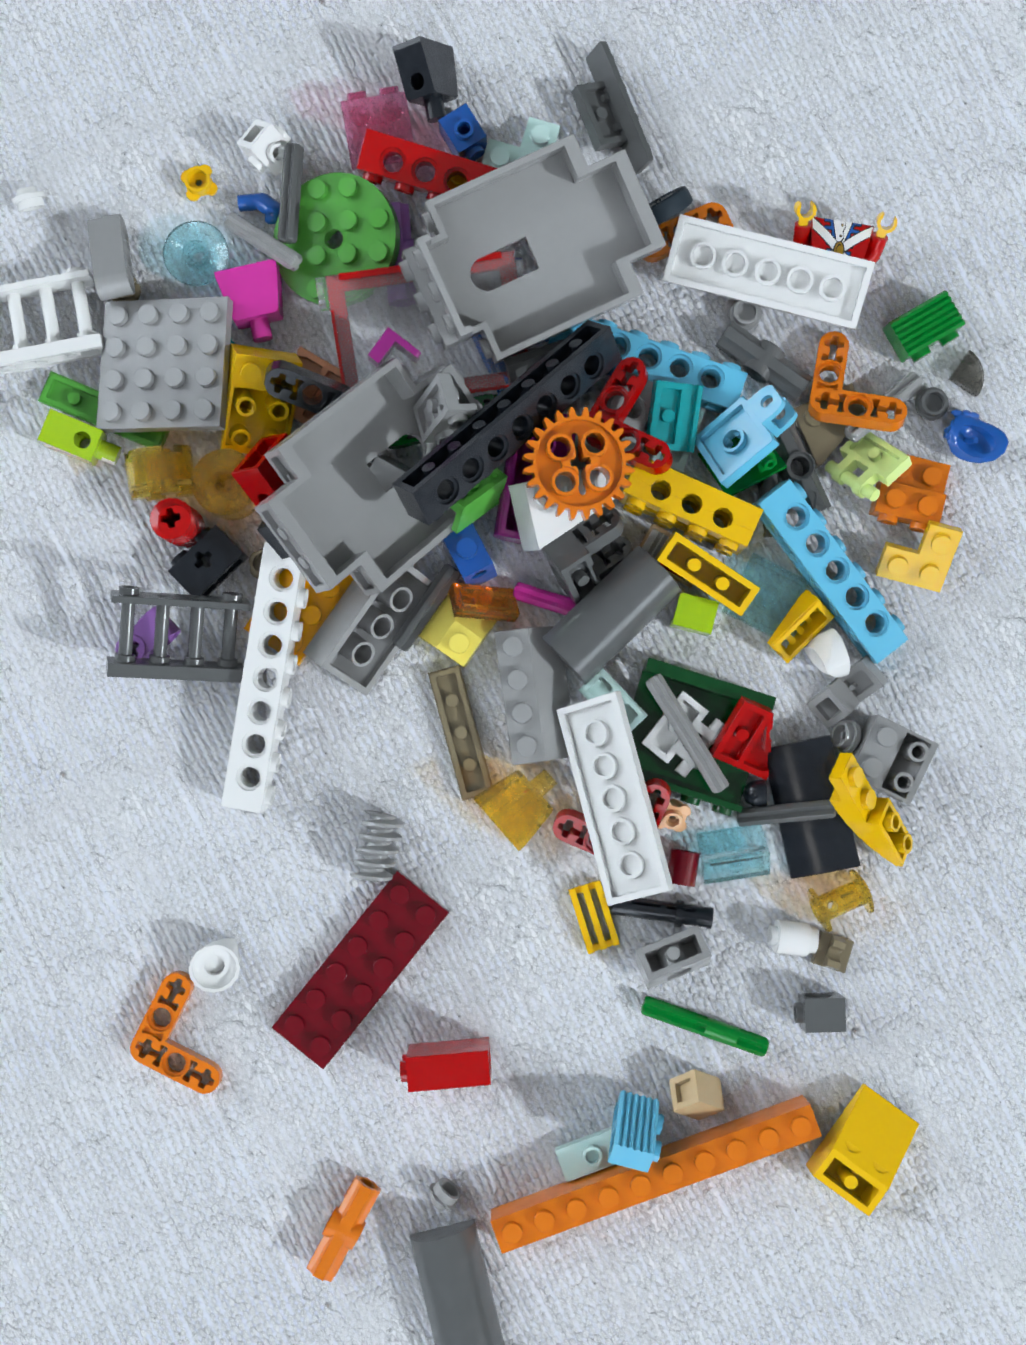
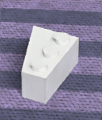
M580 469V470H578V471H579V492H580V494L584 495V494H585V488H584V486H583L582 479H581V470H582V469ZM599 471L590 473V481L594 486H605L606 478L603 473ZM565 475L556 477L555 484L560 491H571L572 482L569 477ZM528 482L508 486L523 552L540 550L583 521L580 512H577L574 520L569 521L567 510H564L559 517L555 516L556 506L554 505L544 510L543 507L546 499L542 497L534 500L533 497L538 489L537 487L527 488L526 484Z

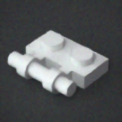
M681 691L676 699L701 736L707 749H709L714 744L725 724L715 718L709 727L705 726L701 721L709 711L684 691ZM663 714L641 744L667 764L675 754L678 755L682 761L675 771L686 778L693 768L697 769V766L685 747L682 746V742Z

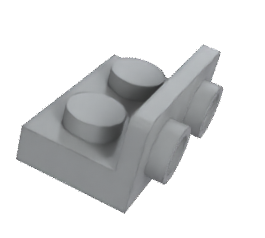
M438 373L413 406L422 442L436 443L437 445L478 412L476 403L459 404V392L453 384L451 373Z

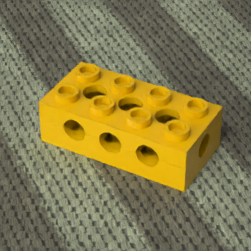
M634 466L635 472L628 479L632 484L629 488H624L623 494L625 497L618 501L624 504L623 509L636 516H641L642 513L654 518L653 523L668 530H671L672 526L684 531L683 536L697 543H701L702 540L714 545L713 549L716 552L731 557L732 553L738 555L748 547L764 511L763 509L671 468L663 474L654 475ZM651 491L660 492L664 500L654 498ZM682 504L691 506L694 514L687 513L683 509ZM713 517L719 518L723 522L724 528L718 527L714 523Z

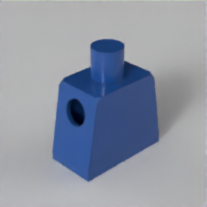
M473 523L458 534L454 531L442 540L468 591L498 576L494 564Z

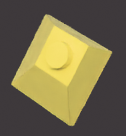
M455 583L418 637L465 669L502 614Z

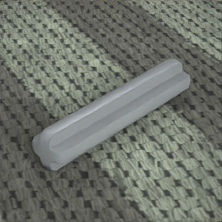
M235 213L228 215V219L224 222L226 229L292 271L299 269V264L303 260L299 253Z
M910 372L882 396L898 398L905 402L922 388L923 379L915 372ZM876 407L873 408L871 417H876ZM866 409L858 416L865 414ZM888 410V416L894 411ZM845 426L844 434L852 442H858L872 429Z

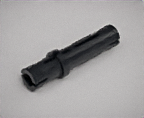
M638 898L612 905L611 915L674 923L675 927H681L684 924L698 925L699 927L711 929L714 908L684 904L682 900H677L674 903Z

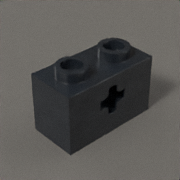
M217 525L202 530L195 538L197 543L188 552L186 550L181 551L171 561L173 566L168 572L190 595L209 596L248 558L242 549ZM203 556L210 558L209 561L212 565L209 568L203 566L204 563L201 560Z

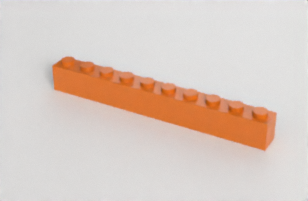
M803 1095L662 1146L658 1162L652 1161L648 1173L615 1164L575 1180L560 1183L492 1208L490 1222L503 1254L822 1137L811 1104Z

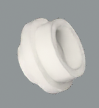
M35 186L17 190V196L12 198L13 205H17L19 212H28L43 208L45 206L43 199L46 196L44 191H37Z

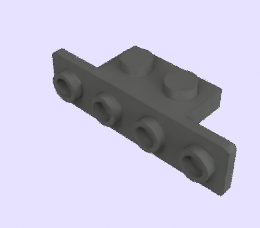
M600 41L586 57V62L595 82L577 85L571 93L595 152L621 147L622 150L625 149L637 175L653 161V155L639 123V118L628 96L626 86L615 64L614 56L611 54L607 42Z

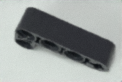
M284 360L273 361L268 365L265 372L264 384L270 395L316 414L351 388ZM280 373L285 374L286 380H283L281 384H276L275 378H278ZM296 379H299L297 392H294L293 385L296 384ZM314 385L319 387L322 392L318 397L309 398L303 393V390L307 386Z

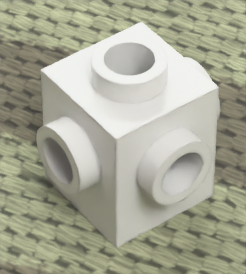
M256 119L236 144L249 157L246 162L257 173L262 175L265 172L277 176L282 173L284 146L291 138L279 126H273L271 123Z

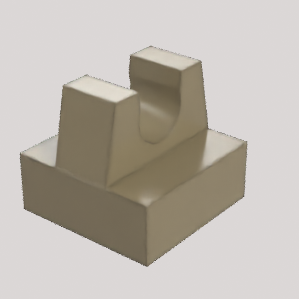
M820 930L818 949L815 954H812L810 962L845 973L854 941Z

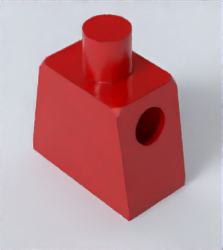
M287 433L261 438L231 473L255 506L284 485V482L264 454L288 436Z

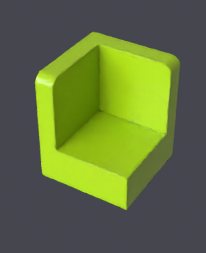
M681 593L669 627L709 636L713 629L719 602Z

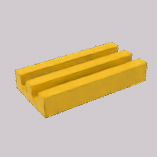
M600 879L568 889L588 954L600 949H607L610 946L619 945L620 942ZM594 888L596 889L611 937L607 940L604 939L589 891ZM583 892L598 939L597 943L592 944L577 897L578 893Z

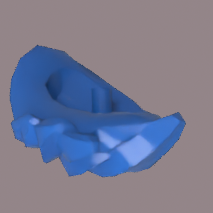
M957 409L951 411L955 419L951 421L950 426L944 428L943 438L948 442L950 451L957 458L967 462L984 463L994 461L1005 453L1009 441L1003 431L992 424L981 421L979 414L976 412H970L969 410L960 411Z

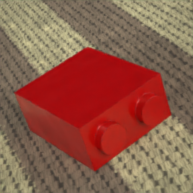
M489 1037L410 1044L407 1054H403L402 1061H400L401 1082H407L408 1092L491 1085L492 1067Z

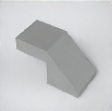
M866 655L850 667L849 675L835 678L806 705L824 726L829 729L851 714L861 701L882 688L888 679Z

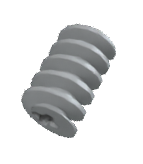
M364 810L373 818L361 823L370 831L369 833L359 834L358 838L365 841L367 845L356 847L355 851L362 854L364 858L353 860V864L359 867L361 872L350 873V876L372 882L390 881L393 879V875L385 870V868L395 867L396 862L388 857V855H394L399 852V849L391 844V842L402 839V836L395 832L394 829L403 828L405 823L398 819L397 816Z

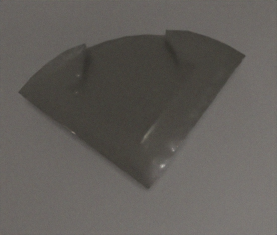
M969 350L953 371L949 380L976 397L983 387L984 370L978 357Z

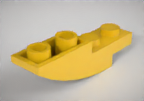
M840 752L829 776V780L834 787L829 801L844 822L861 840L895 866L902 867L907 854L912 850L913 840L904 826L890 798L876 796L853 753Z

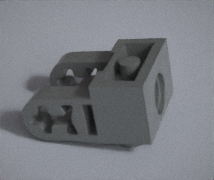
M603 507V515L597 517L595 514H592L587 521L583 520L542 548L558 584L575 605L633 551L631 542L627 538L620 536L624 530V524L619 512L615 508L609 510ZM608 522L611 525L607 527L603 523ZM592 530L594 531V533H595V535H596L595 537H593V535H592V533H591ZM619 550L623 554L619 556L615 552ZM603 559H606L607 566H605Z

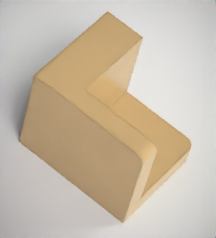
M693 1069L669 1079L673 1112L696 1120H702L725 1110L721 1081L718 1077Z

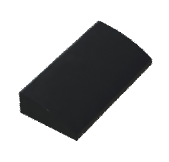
M831 735L771 747V752H768L767 768L769 769L768 782L774 805L830 799L834 787L829 780V776L836 763ZM838 813L834 818L778 823L791 879L861 866L853 831Z

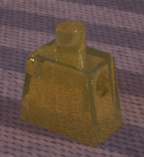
M545 769L531 781L517 770L482 791L473 799L516 849L520 851L552 813L553 808L543 796L556 786L557 782Z

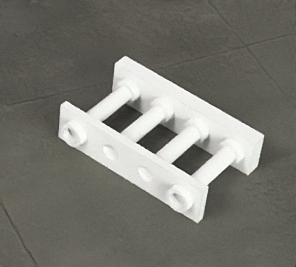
M72 267L66 269L65 273L0 285V303L8 302L15 342L11 350L0 352V375L101 356L102 349L104 348L103 336L93 331L85 287L95 286L93 274L89 269ZM72 290L80 333L75 338L64 339L60 336L53 293ZM40 296L47 339L44 340L45 343L32 345L28 343L21 299Z

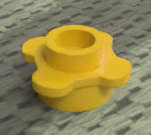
M205 164L193 166L182 172L181 181L187 187L186 196L190 201L195 202L202 196H213L217 193L218 187L212 181V169L210 166ZM197 181H202L201 185H196Z

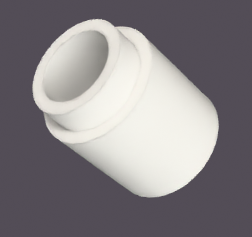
M777 919L774 926L770 925L768 928L767 944L772 946L774 953L806 957L808 954H815L817 952L819 932L817 927H811L809 923Z

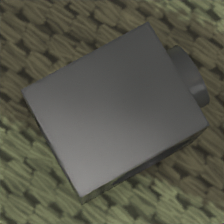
M838 992L798 993L799 1003H794L793 1009L795 1023H799V1027L805 1033L846 1032L845 997Z

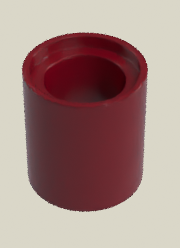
M674 848L670 849L668 869L672 884L695 887L700 853Z

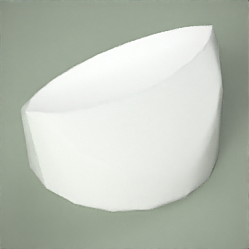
M832 628L819 633L803 648L813 664L823 673L836 678L849 675L850 661L848 652L837 630Z
M225 938L213 941L200 948L193 955L188 971L190 979L195 986L203 991L214 993L224 991L233 985L238 978L240 970V954L236 939Z

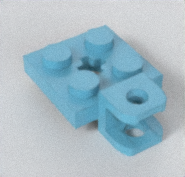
M768 385L760 389L750 399L741 396L696 435L695 445L719 482L726 488H729L780 445L775 437L777 438L795 422L798 414L785 397H781L772 385ZM773 398L770 404L766 407L763 406L766 399ZM782 410L786 411L783 418L776 419V416ZM735 437L739 438L740 442L738 445L731 448L733 445L732 439Z

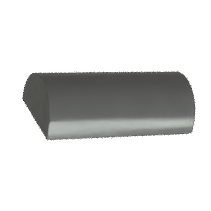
M638 545L542 638L577 678L584 684H587L681 593V589L666 569Z
M475 1219L411 1234L409 1238L435 1345H505Z

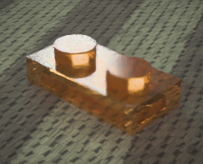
M452 583L448 590L454 617L516 622L520 615L512 588Z

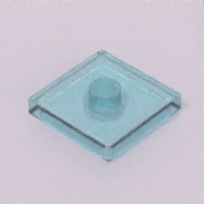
M752 553L741 576L761 589L742 616L726 606L722 612L771 637L799 596L806 589L809 590L810 586L804 578Z

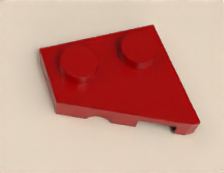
M741 696L709 750L712 757L767 780L769 777V769L767 768L768 752H771L772 741L770 731L773 728L774 716L772 710L758 702Z

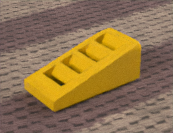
M806 589L796 600L767 643L788 664L835 616L814 594ZM794 630H796L797 633H796V635L793 637V636L791 635V633H792ZM785 639L789 642L787 648L781 644Z

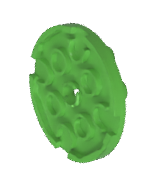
M327 173L301 185L297 241L295 244H285L299 253L303 260L296 271L287 269L278 263L280 274L286 284L296 294L316 305L330 308L325 277L336 276L339 273L395 266L400 249V227L392 204L372 183L350 173ZM279 215L275 224L273 237L277 240ZM337 231L341 232L343 236L341 245L338 248L331 249L328 241ZM376 288L345 292L347 307L366 300L374 294L373 291Z

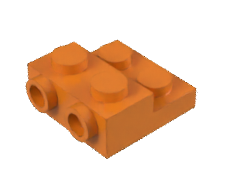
M908 455L912 465L892 484L886 486L880 481L876 483L875 488L880 490V496L876 501L871 502L869 515L878 517L877 521L883 524L897 525V522L910 525L909 529L912 531L924 533L929 520L941 521L947 496L944 494L951 465Z

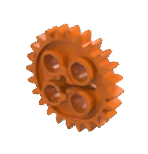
M570 407L567 418H564L563 414L558 410L554 414L555 423L546 417L542 421L545 431L536 427L532 433L538 441L528 440L526 442V446L533 451V453H526L522 456V460L531 463V466L523 469L522 474L533 476V479L526 484V487H537L538 491L533 499L537 500L544 497L546 499L543 507L544 510H547L552 505L556 506V517H559L564 510L568 511L569 521L574 520L577 512H580L583 520L587 521L590 516V510L597 517L603 515L602 505L612 510L615 505L611 497L622 500L625 495L619 488H629L632 484L624 478L625 475H631L635 472L634 468L626 465V462L635 458V454L625 453L624 451L631 444V441H620L619 437L624 429L620 428L613 431L611 429L614 422L613 418L605 423L601 422V411H598L591 418L589 417L588 407L582 410L580 416H577L574 408ZM572 434H576L578 437L579 461L586 463L585 467L581 470V479L585 488L584 495L579 492L577 466H571V463L576 458ZM588 437L598 439L601 444V451L598 453L588 451L585 446V439ZM555 441L564 443L568 450L567 456H555L551 452L550 444ZM599 471L603 473L606 478L604 487H596L591 483V472ZM560 475L569 477L572 482L571 491H560L555 484L556 477Z

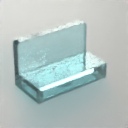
M762 825L739 826L696 834L701 855L704 885L770 874V851Z

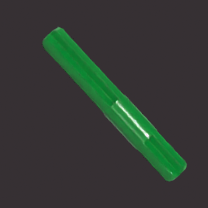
M646 996L643 1000L641 1013L645 1016L761 1057L765 1056L768 1050L769 1041L766 1037L650 996Z

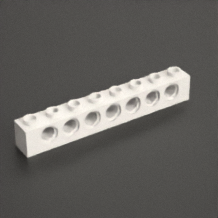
M264 541L221 803L223 807L255 813H262L268 809V805L272 806L276 795V786H272L274 773H278L281 764V754L277 753L279 740H283L286 734L287 722L283 720L285 707L288 708L291 703L292 688H288L290 674L294 675L297 668L298 656L294 655L295 643L299 642L302 637L303 622H299L301 608H306L309 595L308 589H304L306 578L290 557L281 559L267 541ZM285 569H288L293 576V581L287 588L283 587L279 582V575ZM279 602H282L287 608V616L282 621L274 616V607ZM273 635L277 636L282 643L281 650L277 654L273 653L268 647V641ZM267 668L273 670L276 674V682L273 686H268L263 680V673ZM261 701L266 702L270 706L271 714L268 719H264L258 714L257 708ZM255 734L262 736L265 740L263 751H258L253 747L252 739ZM249 767H253L259 772L260 780L258 784L249 781L247 777Z

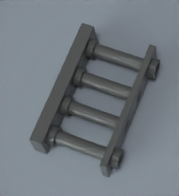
M121 585L119 590L110 591L111 602L121 603L118 652L115 653V656L106 657L107 677L241 683L244 666L242 663H238V659L235 658L238 610L251 611V603L247 598H243L242 593L223 592L222 597L140 592V587ZM135 604L156 605L153 654H150L149 658H135L136 654L132 653ZM170 606L191 607L188 652L184 656V660L170 659V656L167 655ZM204 608L225 609L222 652L217 662L204 661V657L201 656Z

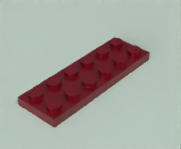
M398 870L394 874L393 879L381 890L272 1028L320 1068L324 1069L448 915L449 910Z

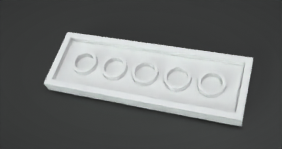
M680 214L662 280L683 287L855 330L875 262Z
M614 691L556 710L607 905L610 906L673 890L674 887L621 691Z

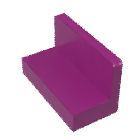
M388 327L367 356L369 362L379 367L394 347L415 363L420 359L421 352Z

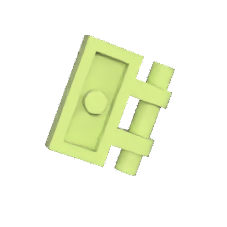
M869 432L858 442L847 441L839 449L844 459L839 464L834 460H830L825 466V471L831 474V478L838 484H846L852 488L853 494L859 498L866 497L873 502L880 496V490L873 485L880 481L889 486L912 465L910 456ZM857 468L865 471L859 477L853 473Z

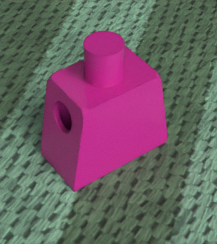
M269 259L214 272L223 297L228 296L233 301L232 319L238 329L251 328L255 343L272 340L270 323L281 321L284 317L282 277L277 261Z

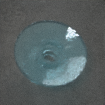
M188 221L178 225L169 233L163 246V260L167 270L177 281L189 286H203L215 281L214 272L225 270L229 259V249L223 234L215 226L203 221ZM196 253L204 254L200 262L193 261Z

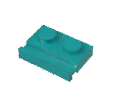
M653 380L646 433L664 441L670 450L694 453L704 386Z

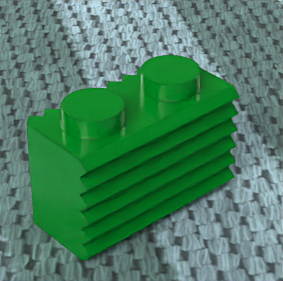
M944 290L888 322L882 330L900 361L903 363L911 358L915 363L930 354L931 350L929 347L939 342L943 347L958 338L960 335L957 331L965 325V320L962 319V315L958 312L948 292Z

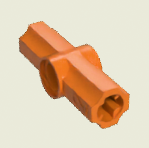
M356 1175L346 1191L340 1206H336L322 1232L323 1237L306 1267L316 1278L332 1282L348 1250L354 1248L366 1224L365 1219L381 1192V1188L374 1181L367 1177Z

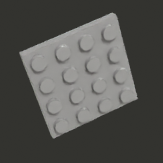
M228 296L105 302L104 348L101 354L96 428L104 431V433L225 430L233 301Z

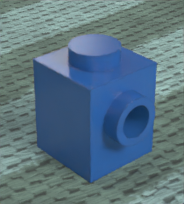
M466 103L438 120L439 133L453 155L476 161L485 153L487 135Z

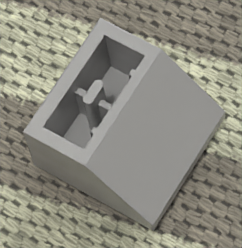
M869 715L861 731V742L851 753H853L859 766L863 769L864 775L873 790L910 805L939 744L883 716Z

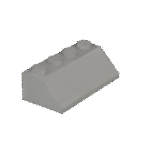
M412 566L382 593L365 596L355 580H353L303 653L318 665L367 696L400 649L392 643V639L433 581Z
M554 626L494 632L512 765L568 758L556 711L571 705L565 663L542 638Z

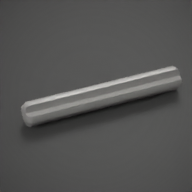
M656 674L648 679L646 686L711 791L719 793L727 788L729 782L663 676Z

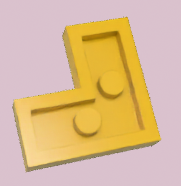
M929 520L918 550L886 541L875 569L876 576L940 593L961 540L962 529Z

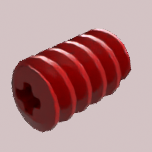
M167 498L159 501L150 513L152 530L158 536L176 546L186 548L194 546L197 543L195 538L205 529L204 519L199 512L178 498Z

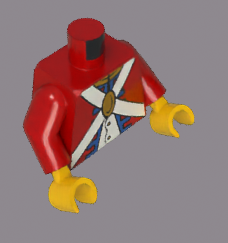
M797 201L794 205V212L799 217V221L795 222L793 242L872 261L876 264L888 240L886 234L894 231L898 222L896 216H894L890 226H882L880 223L885 214L883 211L876 218L878 230L873 232L874 226L814 217L817 208L813 201H810V210L806 214H801V202Z

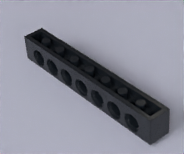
M587 320L392 483L407 514L427 525L441 518L444 512L458 500L464 498L472 488L484 478L490 476L493 470L507 458L513 456L522 445L534 437L532 432L535 427L540 429L544 427L542 423L544 418L547 417L552 421L556 411L559 410L563 413L571 403L584 395L599 379L607 375L622 360L611 327Z

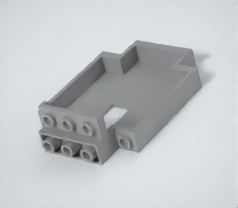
M572 134L425 201V213H422L421 217L428 233L417 238L414 246L402 251L401 257L403 261L399 263V267L406 282L412 280L418 292L413 294L414 300L421 314L427 312L432 324L428 326V330L436 345L441 343L443 349L446 350L481 334L483 339L479 340V345L485 358H492L494 364H497L506 358L579 326L587 320H592L639 298L644 292L631 264L660 251L667 244L626 150L619 151L588 166L576 137ZM434 232L436 236L431 237L430 233ZM525 238L537 264V270L489 291L481 290L474 285L471 280L470 271L475 261Z
M395 357L381 364L264 454L284 482V485L255 506L254 509L316 593L333 589L349 574L365 596L382 593L453 532L452 526L456 515L455 511L449 508L443 513L441 518L430 525L409 516L394 486L385 491L367 465L403 435H412L420 441L423 447V457L438 446L436 443L422 442L413 406L438 373H451L453 384L459 392V404L476 403L478 411L483 408L480 402L472 396L465 385L462 375L454 369L452 364L447 366L444 364L440 365L413 382L407 367Z

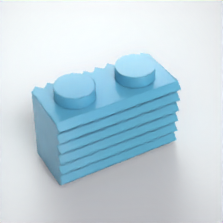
M625 1090L620 1091L613 1112L608 1163L648 1173L652 1161L658 1162L662 1142L656 1140V1135L661 1134L664 1122V1115L658 1113V1099L653 1100L651 1097L646 1098L644 1095L639 1096L638 1094L633 1095L632 1092L626 1093Z

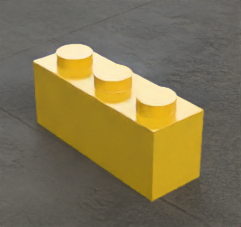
M676 531L671 533L655 557L657 561L740 616L743 615L761 589Z

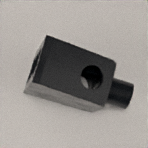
M418 36L393 46V53L407 100L410 103L425 106L428 123H437L440 118L446 115L444 103L455 100L458 97L453 47Z

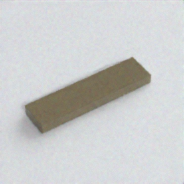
M460 665L428 673L462 801L493 793L492 781Z

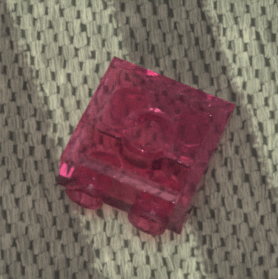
M398 86L380 88V95L367 97L366 91L346 94L347 100L340 101L352 170H357L356 167L367 128L414 142L405 91L399 92ZM391 156L386 160L385 165L401 163L403 160L400 157Z

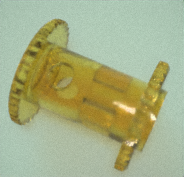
M854 869L849 870L851 881L819 896L813 888L807 891L811 909L817 921L827 932L832 931L830 920L860 906H864L868 913L874 912L875 907L871 892L864 879ZM832 902V907L828 909V904Z

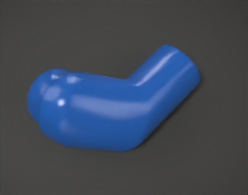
M266 193L237 195L240 212L259 210L265 214V222L267 224H276L280 203Z

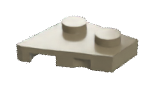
M852 383L842 387V390L856 392ZM821 400L820 408L827 409L828 401ZM809 402L794 408L798 414L795 424L808 453L815 460L816 469L826 461L846 437L844 434L846 425L815 420L808 412ZM839 402L837 412H841L843 407L842 402ZM852 404L848 407L850 413L856 416L864 411L861 404Z

